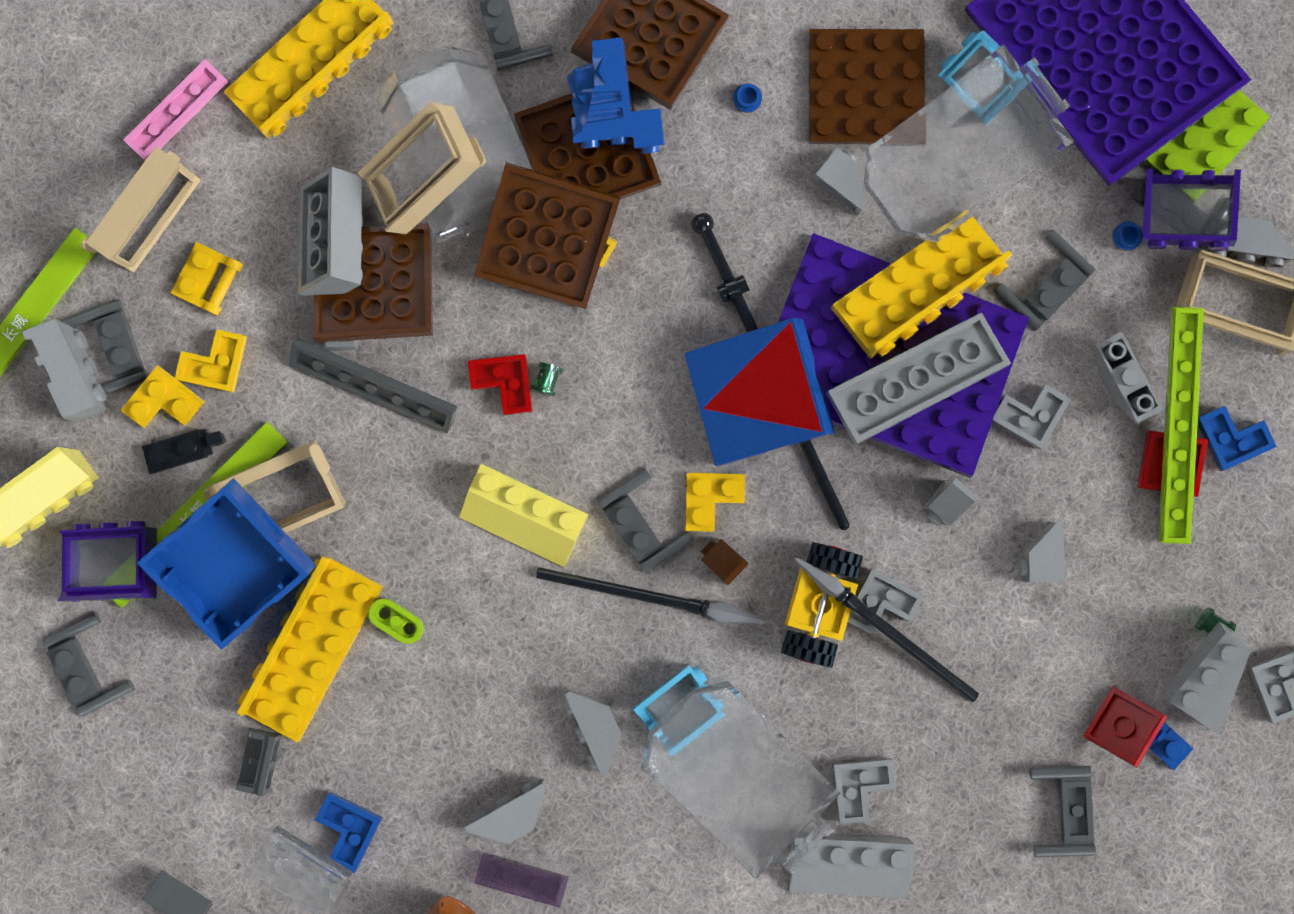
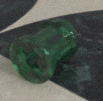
M539 362L538 367L540 369L535 384L531 385L530 390L555 397L554 388L559 374L563 373V369L552 364Z
M1207 607L1196 622L1195 629L1198 631L1204 630L1209 634L1220 621L1235 631L1236 623L1233 621L1227 622L1216 615L1214 609Z

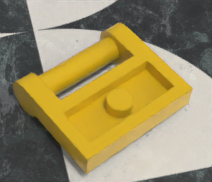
M196 242L171 294L218 316L222 309L219 306L236 272H240L244 264ZM221 263L226 268L208 302L203 297Z

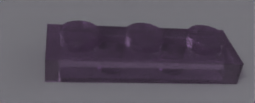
M483 852L474 883L560 908L569 876Z

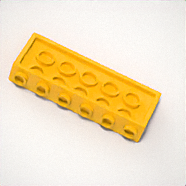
M323 0L233 82L224 93L268 139L272 135L276 137L286 129L287 125L285 123L293 116L299 117L306 111L307 103L313 97L319 98L326 93L329 88L328 84L335 77H343L349 71V64L356 58L362 59L371 49L370 45L377 38L382 40L388 36L392 30L391 26L394 24L393 20L373 0Z
M968 211L832 305L831 309L870 359L878 353L882 357L896 346L894 344L896 340L901 337L907 340L919 330L916 326L923 321L929 324L941 315L939 310L947 305L949 308H952L964 298L963 293L969 289L973 293L986 283V277L991 274L994 277L1001 274L1009 267L1006 262L1013 254L1009 250L1003 254Z
M322 556L320 560L316 559L314 561L316 565L309 574L311 578L307 585H302L295 595L294 600L297 603L293 611H288L280 623V626L283 627L278 638L273 637L267 646L266 652L269 655L264 664L259 663L252 674L254 682L251 688L245 689L237 702L240 705L237 714L240 716L248 715L297 743L300 742L369 614L370 606L377 600L384 587L329 556Z

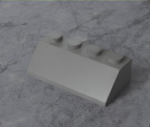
M330 167L300 187L299 295L345 294L361 285L363 277L361 270V254L363 251V244L361 242L363 189L362 177Z
M791 831L789 892L907 898L914 867V843L909 838Z

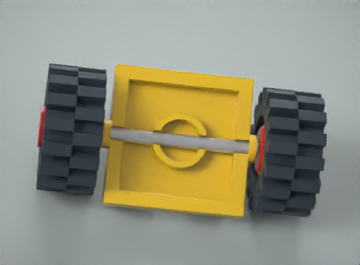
M812 542L807 563L828 571L826 573L835 578L836 574L857 579L864 556L848 552L839 547ZM801 567L784 624L805 630L808 635L787 630L781 653L807 663L832 668L838 644L819 639V635L842 641L851 610L842 605V603H838L835 597L824 593ZM837 578L843 587L849 588L850 592L854 595L856 594L858 584Z

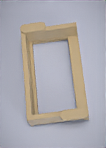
M430 101L357 174L366 181L386 225L385 231L407 234L476 169L483 166L486 159L477 139L474 137L468 138L454 107ZM435 121L452 157L406 201L398 206L396 195L388 178L381 173Z
M156 146L91 236L83 240L81 247L91 253L97 251L110 261L112 260L134 273L201 179L185 168L179 162L180 158L172 151L165 153ZM180 172L189 179L131 260L127 261L120 257L119 253L177 173Z
M1200 250L1191 256L1176 307L1198 308L1192 305L1205 265L1290 293H1294V279L1212 252ZM1294 299L1283 335L1204 310L1203 325L1278 348L1277 354L1282 356L1294 352Z
M317 439L208 486L203 492L208 501L233 478L243 487L308 457H312L331 498L276 521V523L287 533L344 508L346 503L330 471L329 463L317 443Z

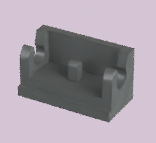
M249 728L236 790L264 796L270 791L281 734Z
M164 870L160 871L142 900L164 914H207L213 905V901L199 894Z

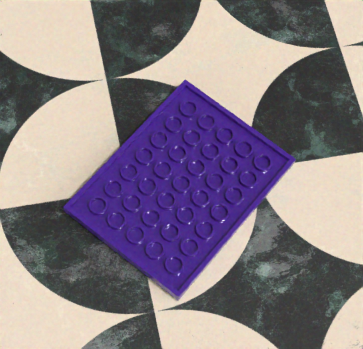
M974 0L965 8V12L981 31H985L1033 79L1027 85V88L1108 186H1111L1251 81V78L1185 0Z
M813 233L778 322L791 318L803 319L814 357L816 378L824 392L833 425L845 429L826 394L829 390L980 313L985 317L1011 364L869 438L971 478L974 475L1029 317L971 294L963 293L964 298L954 307L949 308L946 305L939 310L941 315L929 324L923 321L916 326L919 330L907 340H904L902 337L894 342L896 346L887 354L881 357L878 353L870 359L832 311L831 307L838 300L891 265V263Z

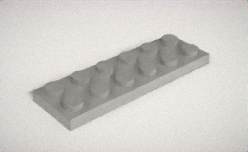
M980 313L829 390L826 394L854 445H857L1006 368L1011 362L985 317Z

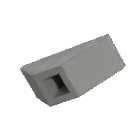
M1246 217L1238 218L1237 241L1234 246H1229V250H1210V246L1199 248V251L1205 250L1226 257L1228 251L1227 256L1237 257V261L1246 264L1255 263V260L1266 256L1265 266L1272 268L1284 267V264L1294 260V250L1271 221ZM1227 226L1217 234L1227 235Z
M1122 332L1094 345L1100 376L1114 402L1135 424L1163 410Z
M570 689L565 692L566 699L562 703L568 716L574 715L578 723L575 731L581 744L586 742L591 753L587 754L592 769L594 771L599 769L601 776H603L609 770L622 734V729L610 703Z
M535 778L520 787L523 792L522 795L517 794L512 797L508 793L494 802L496 807L488 814L484 808H481L468 816L470 821L464 827L466 832L509 844L534 830L547 787L545 779L538 784Z

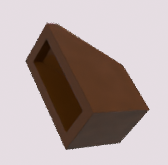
M712 539L700 551L704 555L700 560L726 585H729L749 564L722 539H719L717 543Z

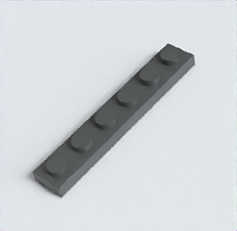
M298 337L292 343L289 366L447 434L451 429L457 410L456 405Z

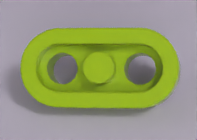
M383 598L376 600L370 606L369 619L372 624L401 643L412 644L423 636V621L395 601ZM383 607L390 610V616L387 619L382 618L380 615ZM407 623L414 625L415 631L413 634L405 632L404 628Z

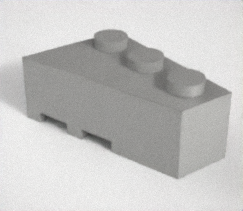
M52 319L22 331L25 340L31 339L38 351L39 356L34 358L37 365L41 366L44 364L50 380V383L46 385L63 419L75 423L107 410L104 403L106 394L102 386L97 383L94 375L97 374V368L90 357L88 358L85 350L88 347V343L81 331L57 319Z
M1219 621L1164 690L1169 702L1218 735H1220L1252 650L1246 640Z

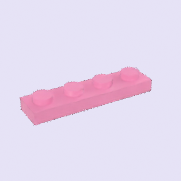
M204 59L123 140L145 161L156 146L161 149L228 81Z

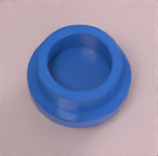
M746 83L740 85L735 90L733 102L739 111L751 113L761 105L762 94L757 86Z
M1122 222L1113 231V242L1121 250H1133L1142 241V230L1134 222Z

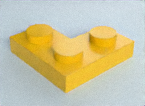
M216 329L210 357L181 351L175 379L234 393L247 336Z
M157 365L120 411L145 428L162 408L186 426L205 401Z
M687 473L685 531L715 532V503H744L745 474Z

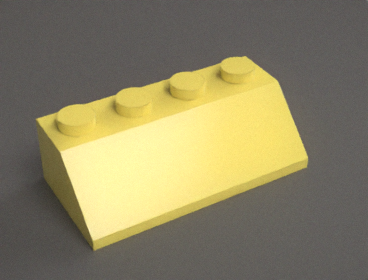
M56 447L0 488V547L6 546L10 548L23 539L21 534L28 529L33 531L45 524V517L53 511L58 513L66 509L70 505L68 500L76 494L78 496L84 495L93 489L94 485L92 483L99 477L79 450Z
M481 464L467 492L459 518L565 567L589 515Z

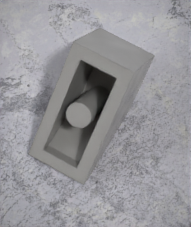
M836 148L815 174L813 181L855 214L859 215L865 207L860 164L856 162L857 158L851 152L845 149L841 151L839 148Z
M956 478L944 480L923 506L928 511L925 516L937 526H940L942 523L945 526H950L979 497Z
M1063 522L1050 523L1022 552V559L1018 560V574L1023 576V582H1065Z

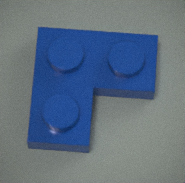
M1221 406L1198 417L1199 429L1204 439H1208L1207 446L1219 471H1225L1277 447L1265 420L1237 431L1226 406Z
M330 791L315 821L341 833L328 861L355 873L383 817Z

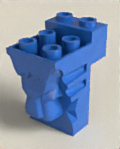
M623 38L592 41L593 63L575 68L572 74L567 76L573 96L571 103L576 116L571 117L573 143H580L581 149L600 147V141L610 140V145L629 144V138L633 137L634 148H641V154L660 152L659 146L665 145L661 109L632 111Z

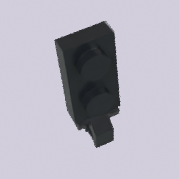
M206 429L194 430L142 446L149 474L153 475L208 458V456L213 454L212 447L224 444L226 439L224 433L220 431L208 434Z

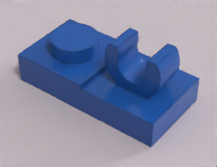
M1165 722L1149 747L1172 770H1175L1193 750Z

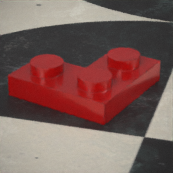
M526 354L468 361L472 391L500 387L504 416L533 413Z

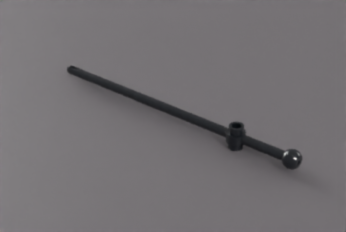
M705 212L695 216L691 222L692 229L695 233L702 235L724 284L717 287L723 302L732 299L747 333L757 330L758 327L742 295L750 291L743 275L734 278L712 231L714 227L712 216ZM811 440L799 443L839 528L847 530L849 522Z

